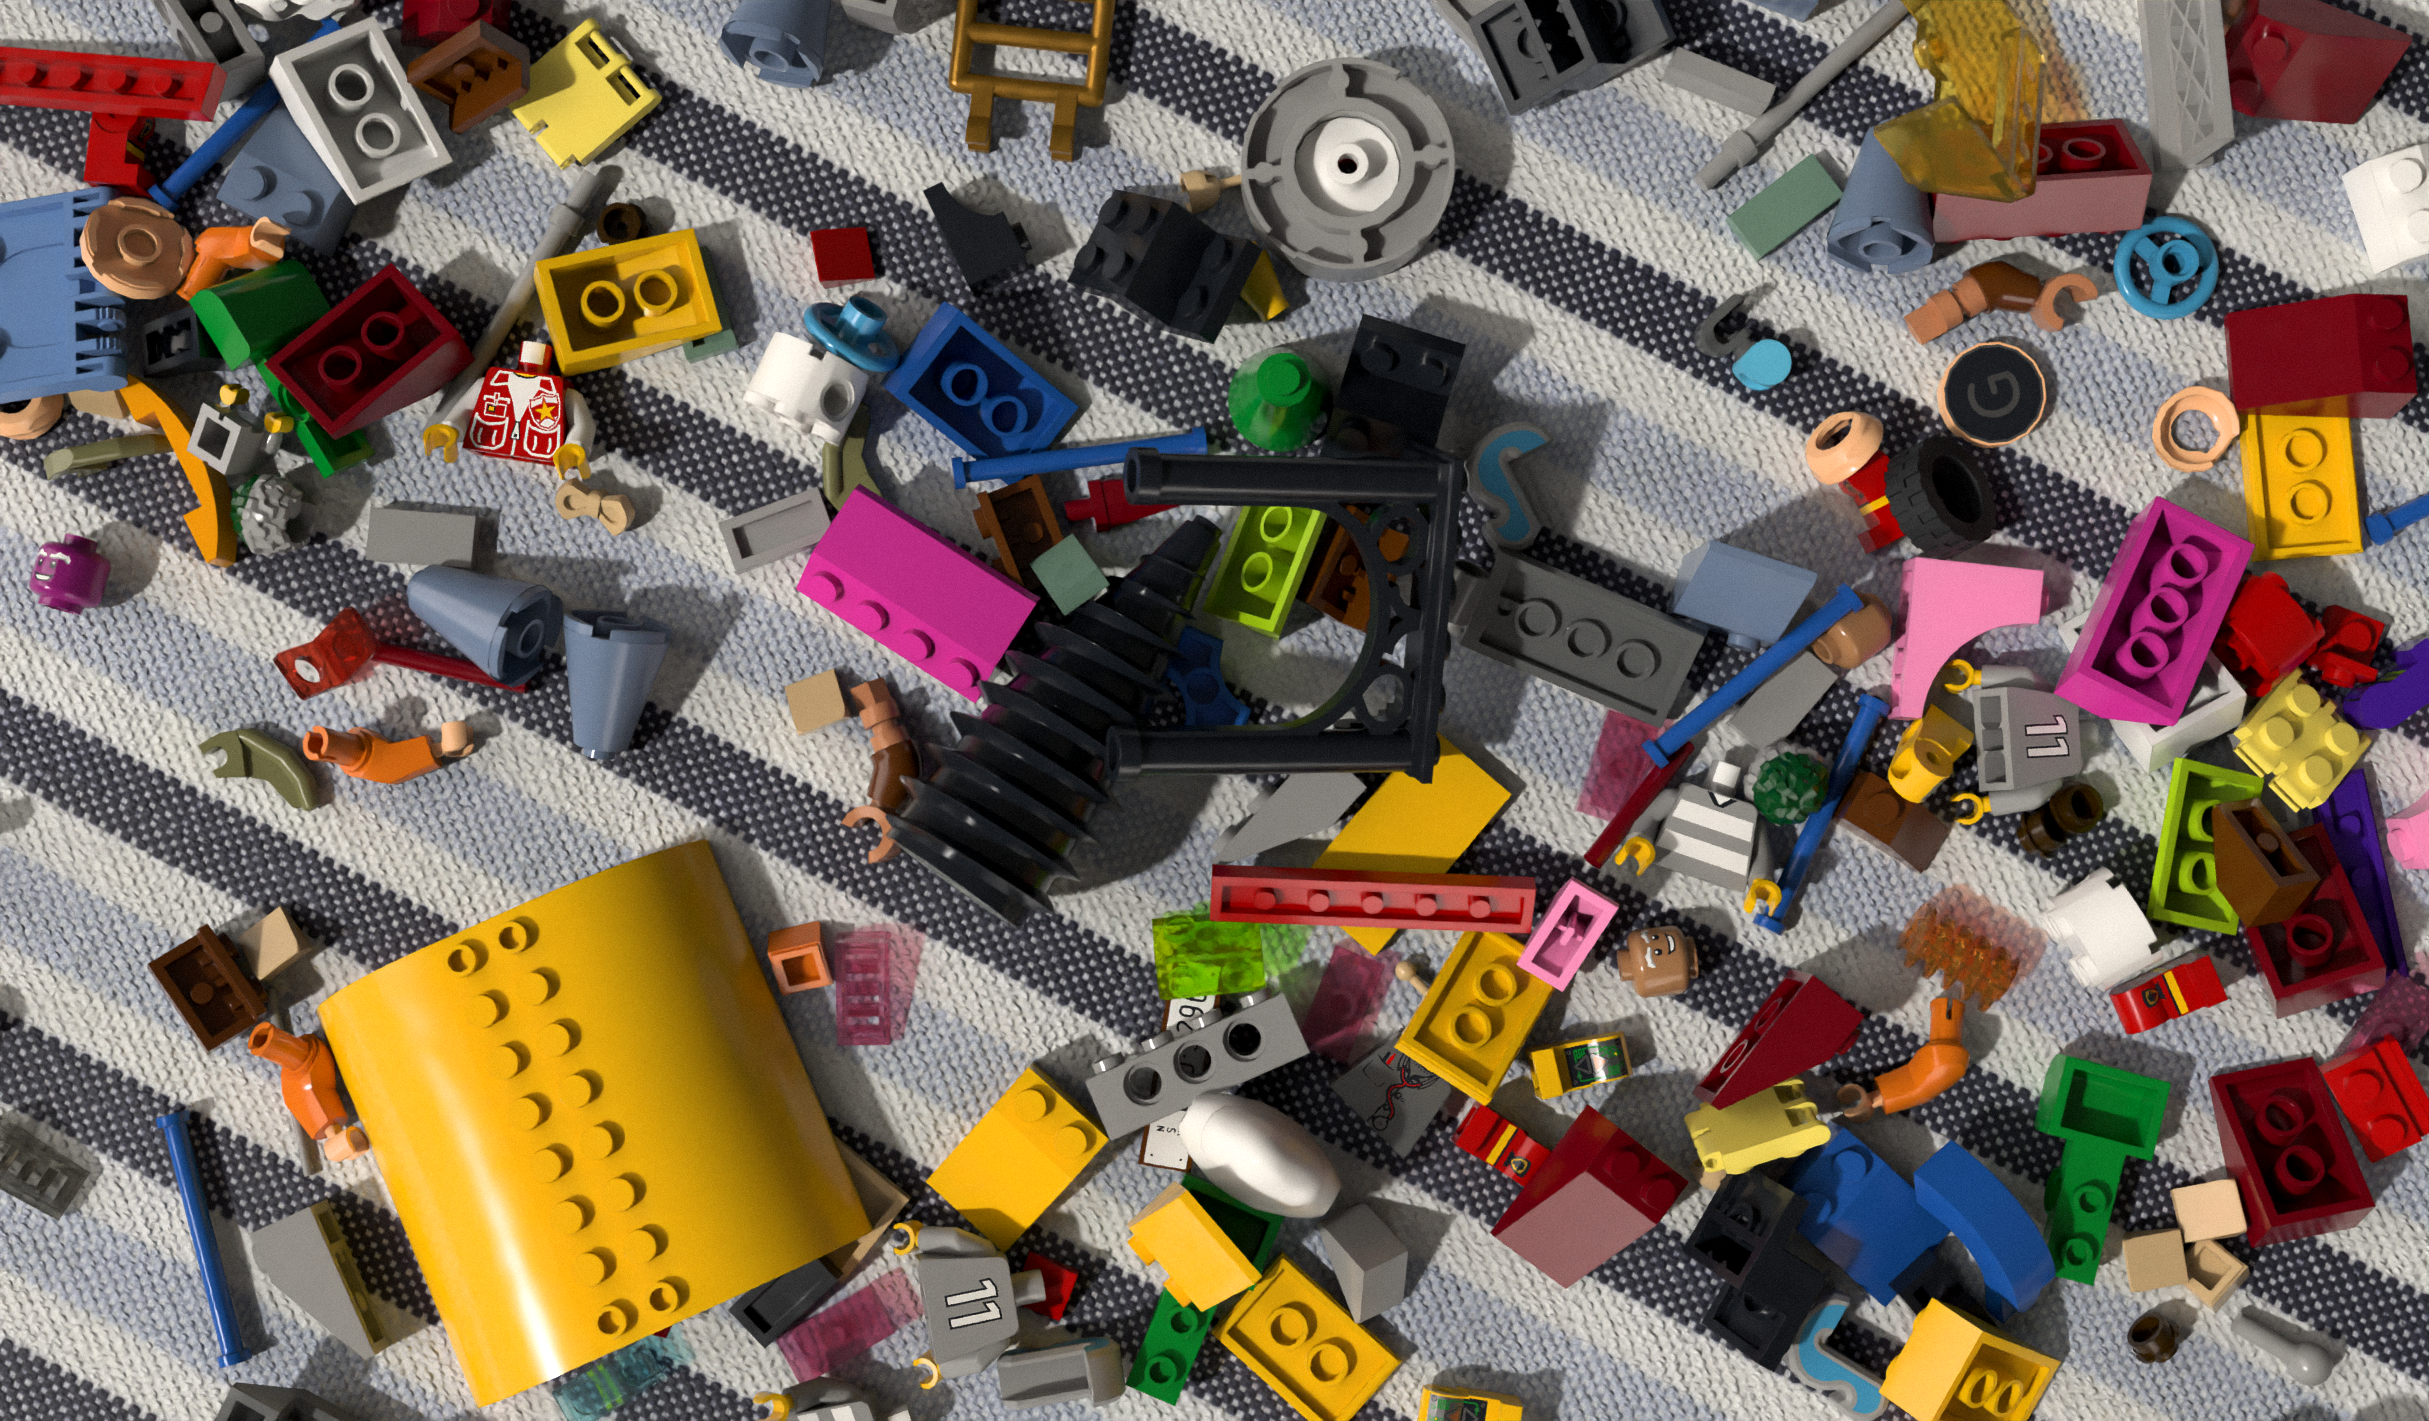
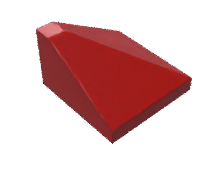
M1030 1251L1022 1272L1040 1269L1046 1300L1021 1306L1060 1321L1078 1277L1079 1269Z

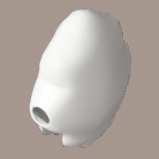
M1212 1093L1195 1097L1192 1102L1193 1104L1189 1106L1178 1126L1179 1134L1188 1154L1214 1185L1231 1197L1254 1209L1286 1217L1315 1218L1324 1215L1328 1211L1341 1188L1339 1173L1327 1153L1302 1125L1277 1109L1258 1100L1231 1094Z

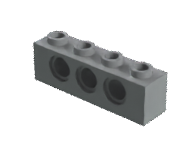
M150 0L189 61L216 63L228 73L219 103L265 83V56L229 0Z
M1269 986L1263 987L1241 997L1240 1002L1243 1007L1223 1016L1220 1008L1213 1009L1190 1020L1193 1030L1174 1038L1169 1029L1142 1041L1141 1044L1144 1051L1132 1057L1124 1059L1122 1052L1119 1051L1094 1062L1092 1067L1095 1073L1087 1076L1085 1083L1110 1140L1117 1139L1191 1106L1197 1096L1206 1093H1221L1310 1053L1283 990L1272 994ZM1248 1023L1258 1029L1260 1032V1042L1254 1050L1240 1052L1231 1046L1229 1034L1236 1025ZM1192 1045L1204 1047L1211 1056L1210 1066L1206 1071L1199 1074L1187 1072L1180 1063V1054L1185 1048ZM1142 1067L1154 1069L1161 1077V1088L1155 1094L1149 1096L1137 1093L1131 1085V1075L1134 1071Z

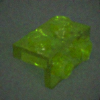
M1210 913L1174 915L1152 919L1155 967L1161 1000L1248 992L1266 987L1259 923L1210 921Z

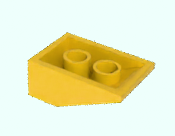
M694 228L535 262L533 278L561 377L563 378L620 365L722 331Z
M1032 1062L925 1182L1005 1253L1107 1143L1109 1136L1104 1125L1037 1064Z
M1176 1181L1171 1183L1126 1224L1134 1233L1127 1241L1129 1246L1147 1266H1150L1157 1260L1167 1271L1170 1277L1162 1284L1183 1308L1193 1301L1199 1310L1203 1312L1254 1285L1262 1278V1275L1189 1191Z
M1931 1298L1927 1307L1921 1310L1915 1318L1913 1332L1901 1353L1890 1362L1886 1371V1379L1878 1392L1918 1421H2027L2061 1361L1958 1307Z

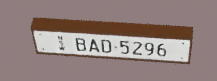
M1174 952L1161 1032L1170 1029L1175 1038L1193 1030L1190 1020L1219 1008L1226 961ZM1189 1046L1180 1054V1063L1189 1073L1199 1074L1206 1071L1209 1067L1210 1054L1202 1046ZM1155 1070L1150 1095L1155 1094L1162 1086L1161 1077ZM1189 1107L1144 1126L1138 1164L1191 1173L1193 1159L1188 1154L1180 1138L1178 1128Z

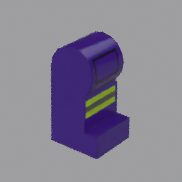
M2427 638L2403 642L2389 653L2397 666L2372 684L2360 685L2348 692L2343 701V714L2351 726L2362 731L2390 729L2429 703V640Z

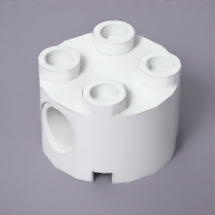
M775 332L742 401L767 414H771L774 408V412L780 415L778 422L803 435H807L810 428L813 427L810 432L811 434L839 447L864 396L870 377L857 367L826 351V354H823L813 349L814 345L785 333Z
M2101 867L2089 874L2082 882L2070 890L2057 896L2048 897L2045 902L2047 910L2038 914L2042 925L2055 942L2060 939L2065 941L2074 957L2067 960V964L2081 986L2086 988L2090 985L2092 988L2097 987L2103 992L2108 991L2128 975L2143 968H2148L2163 958L2162 950H2159L2157 947L2155 949L2148 947L2158 940L2143 912L2123 884L2114 889L2110 887L2107 882L2114 879L2113 876L2115 875L2105 867Z

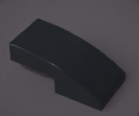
M1928 1249L1888 1284L1915 1317H1917L1921 1310L1927 1307L1931 1298H1935L1958 1307L1999 1328L1981 1305L1963 1289L1939 1258Z

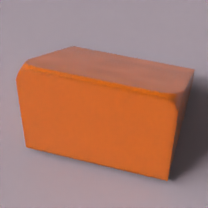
M819 921L775 930L769 933L767 953L782 996L834 984L824 935Z

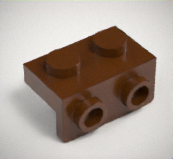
M479 19L407 65V82L448 105L449 130L460 135L514 101L521 99L529 92L530 51L525 45Z
M1035 474L990 493L984 491L976 494L981 507L972 510L979 531L984 540L990 537L994 538L1000 553V557L992 559L995 570L1030 592L1043 588L1044 585L1029 563L1058 544L1064 537L1039 475Z
M1346 503L1341 505L1353 514L1363 526L1370 517L1357 507ZM1334 520L1295 598L1334 622L1366 634L1370 616V591L1367 572L1352 538ZM1386 527L1377 542V546L1387 561L1398 560L1408 550L1409 536ZM1387 573L1388 580L1396 582L1398 577Z
M206 923L197 929L195 936L148 963L147 969L208 1056L265 1021L267 1009L264 1004L269 1002L270 999L258 979L253 974L245 978L234 963V960L240 956L226 933L220 931L214 934Z

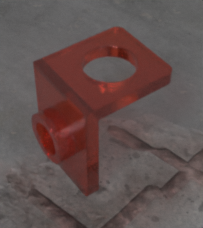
M350 606L344 608L312 642L279 652L273 658V662L299 698L307 700L344 686L381 649V643L357 610ZM303 660L314 666L319 674V682H310L304 679L297 672L295 661Z

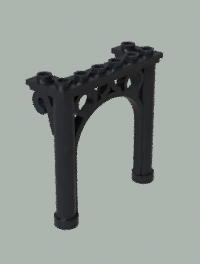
M1412 441L1411 447H1403L1402 459L1386 456L1338 458L1159 453L1155 447H1130L1125 457L1123 471L1125 497L1130 505L1301 507L1317 510L1332 517L1349 534L1362 557L1369 583L1370 616L1365 641L1353 670L1338 691L1315 711L1294 721L1270 725L1110 726L1106 734V748L1104 750L1105 768L1111 782H1135L1139 776L1404 772L1422 784H1432L1433 769L1438 764L1441 754L1440 741L1437 736L1438 719L1446 704V692L1442 679L1444 661L1449 658L1451 652V636L1447 630L1449 610L1454 605L1457 595L1453 570L1455 554L1459 552L1462 544V529L1458 522L1460 500L1466 495L1468 487L1464 459L1423 441ZM1339 503H1380L1383 505L1374 510L1363 526L1353 514L1340 506ZM1416 504H1419V511L1415 509ZM1406 517L1411 529L1408 550L1398 560L1387 561L1378 548L1377 542L1389 522L1395 518ZM1413 572L1410 605L1404 603L1400 596L1399 585L1391 580L1389 581L1387 573L1399 577ZM1391 612L1396 614V616L1391 618ZM1407 634L1403 668L1392 660L1382 658L1384 652L1393 655L1395 645L1401 637ZM1391 674L1396 684L1394 702L1386 703V709H1378V716L1370 715L1362 695L1376 678L1381 675ZM1350 709L1355 717L1348 719H1340ZM1333 724V729H1326Z

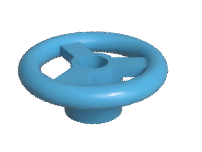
M2157 216L2144 220L2141 229L2129 230L2125 234L2115 253L2113 272L2115 283L2121 296L2133 309L2154 319L2172 320L2194 313L2210 298L2218 280L2219 261L2212 241L2197 225L2180 217ZM2157 232H2173L2185 237L2193 245L2184 240H2172L2158 248L2147 236ZM2133 251L2149 264V272L2154 279L2149 299L2138 291L2131 278L2130 260ZM2165 258L2170 259L2174 263V273L2166 270L2164 266ZM2202 266V277L2197 289L2185 300L2174 304H2167L2171 287L2190 279L2196 273L2198 267Z
M851 296L845 307L834 303L817 302L811 304L805 310L804 322L808 331L823 347L837 357L857 367L875 372H888L899 365L901 360L900 350L891 336L882 329L888 317L873 302L862 297ZM875 343L878 345L885 356L873 355L868 347L869 344Z

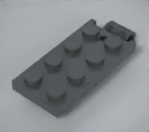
M1498 544L1494 553L1496 561L1490 573L1472 562L1458 558L1454 560L1453 577L1456 581L1457 595L1454 605L1449 610L1448 622L1466 626L1465 629L1461 628L1457 637V641L1461 646L1657 728H1662L1705 639L1704 629ZM1507 601L1513 607L1509 610H1504L1500 608L1499 603Z

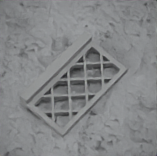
M2137 0L2154 172L2208 168L2214 164L2213 153L2235 138L2221 0Z

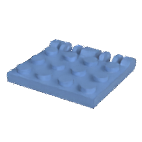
M100 186L0 203V404L86 389L106 392L122 389L127 386V362L123 359L127 356V344H125V341L116 339V337L85 340V332L104 335L125 329L126 315L121 309L126 306V296L111 291L93 277L82 259L80 238L89 215L96 208L99 209L101 206L108 205L110 200L123 197L120 190L113 187Z

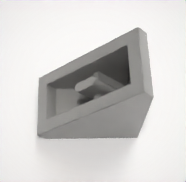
M1358 1202L1316 1223L1355 1323H1362L1404 1301L1408 1249L1365 1202Z

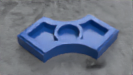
M1187 624L1178 648L1187 657L1189 662L1171 661L1167 677L1173 681L1183 697L1186 707L1185 725H1245L1251 709L1234 698L1226 687L1221 675L1220 656L1224 640Z

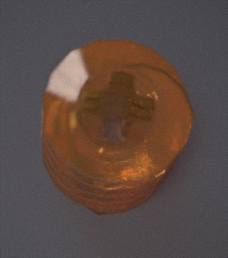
M1924 903L1912 915L1899 935L1896 950L1901 948L1907 950L1903 966L1910 969L1920 959L1924 960L1925 964L1922 971L1924 979L1929 980L1938 970L1944 972L1940 983L1941 989L1948 990L1959 981L1962 983L1959 999L1967 1001L1975 992H1978L1981 995L1977 1004V1010L1980 1012L1987 1011L2006 993L2019 969V957L2011 960L2012 955L2009 949L2002 946L1993 949V943L1990 938L1983 935L1974 938V931L1968 925L1962 924L1955 928L1956 922L1953 916L1944 913L1937 917L1936 907L1931 903Z

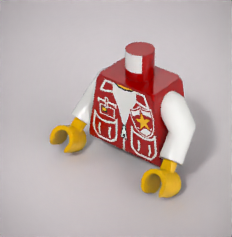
M522 341L517 370L490 367L486 376L475 381L454 405L441 424L432 425L424 431L423 442L426 456H430L434 448L445 446L443 453L444 460L447 463H454L459 455L457 443L463 441L462 448L475 455L556 467L559 479L561 480L565 479V473L568 469L575 470V466H578L581 478L588 479L591 476L588 457L590 456L596 434V424L583 395L575 390L574 384L563 377L549 375L553 347L537 342Z

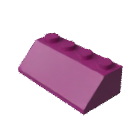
M860 483L854 488L813 550L796 587V590L975 704L982 697L976 686V681L994 682L1007 663L1004 657L1005 651L1014 650L1041 599Z
M2156 496L2132 520L2053 693L2101 718L2165 726L2176 725L2255 544Z

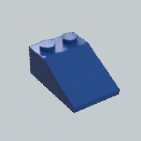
M946 301L941 304L902 354L899 365L889 371L880 383L881 386L976 460L1044 452L1079 408V406L972 319ZM1025 476L1001 478V480L1010 485L1022 480Z
M1829 1120L1827 1126L1831 1132L1830 1139L1826 1143L1809 1148L1802 1153L1779 1179L1778 1183L1810 1202L1795 1231L1886 1308L1896 1296V1293L1888 1284L1926 1249L1933 1252L1951 1230L1916 1202L1915 1190L1889 1165L1845 1127Z

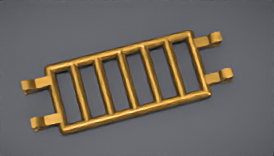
M957 0L948 86L953 92L971 94L970 112L965 136L968 151L990 154L995 97L1055 104L1049 146V152L1052 153L1051 160L1072 163L1078 106L1099 107L1105 98L1116 0H1064L1094 4L1091 34L977 22L979 0ZM982 43L1088 55L1085 86L970 73L973 44Z

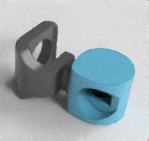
M1733 294L1696 328L1694 334L1696 347L1703 354L1715 358H1723L1732 352L1735 356L1732 370L1737 379L1750 390L1758 392L1768 390L1783 381L1790 373L1792 365L1791 354L1786 346L1776 340L1766 339L1759 342H1751L1748 338L1751 334L1745 327L1741 331L1727 337H1720L1714 332V326L1732 309H1736L1744 303V296Z

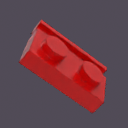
M2391 1033L2384 1035V1040L2371 1046L2367 1043L2318 1066L2322 1077L2361 1148L2372 1164L2423 1141L2421 1137L2429 1134V1098L2398 1041Z

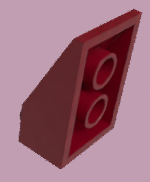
M2247 0L2224 36L2232 109L2255 118L2354 125L2412 43V36L2318 0Z
M390 263L265 362L264 365L323 429L336 440L435 394L473 363L475 358L460 333Z
M2353 293L2230 312L2223 317L2230 401L2234 404L2238 415L2391 419L2418 394L2407 295Z
M2322 822L2286 833L2321 878L2292 917L2286 921L2247 928L2239 918V924L2256 971L2277 1019L2385 987V962Z
M1790 969L1696 1086L1692 1094L1713 1108L1722 1110L1830 1060L1835 1053L1843 1055L1858 1039L1861 1030L1857 1026L1865 1016L1814 975Z
M2313 1056L2209 1078L2208 1084L2228 1179L2234 1178L2236 1181L2247 1225L2246 1235L2252 1248L2355 1228L2376 1207Z
M1587 1104L1490 1233L1567 1289L1654 1228L1688 1185L1689 1181Z

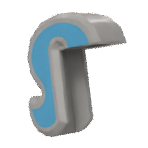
M1518 421L1497 427L1475 444L1464 466L1468 477L1467 492L1476 504L1494 513L1496 519H1488L1482 525V535L1494 551H1496L1498 544L1521 553L1533 543L1538 534L1540 525L1509 465L1551 444L1555 438L1544 426L1527 421Z
M1823 1286L1817 1302L1810 1309L1792 1340L1790 1349L1783 1356L1782 1360L1802 1383L1817 1390H1836L1829 1394L1828 1399L1841 1414L1855 1421H1872L1881 1416L1888 1407L1889 1399L1878 1392L1884 1380L1879 1378L1870 1369L1825 1343L1847 1309L1851 1297L1840 1289Z
M1108 1337L1077 1338L1040 1348L1025 1346L1005 1351L997 1359L1002 1401L1005 1406L1013 1410H1022L1091 1397L1095 1408L1117 1401L1126 1391L1120 1345Z

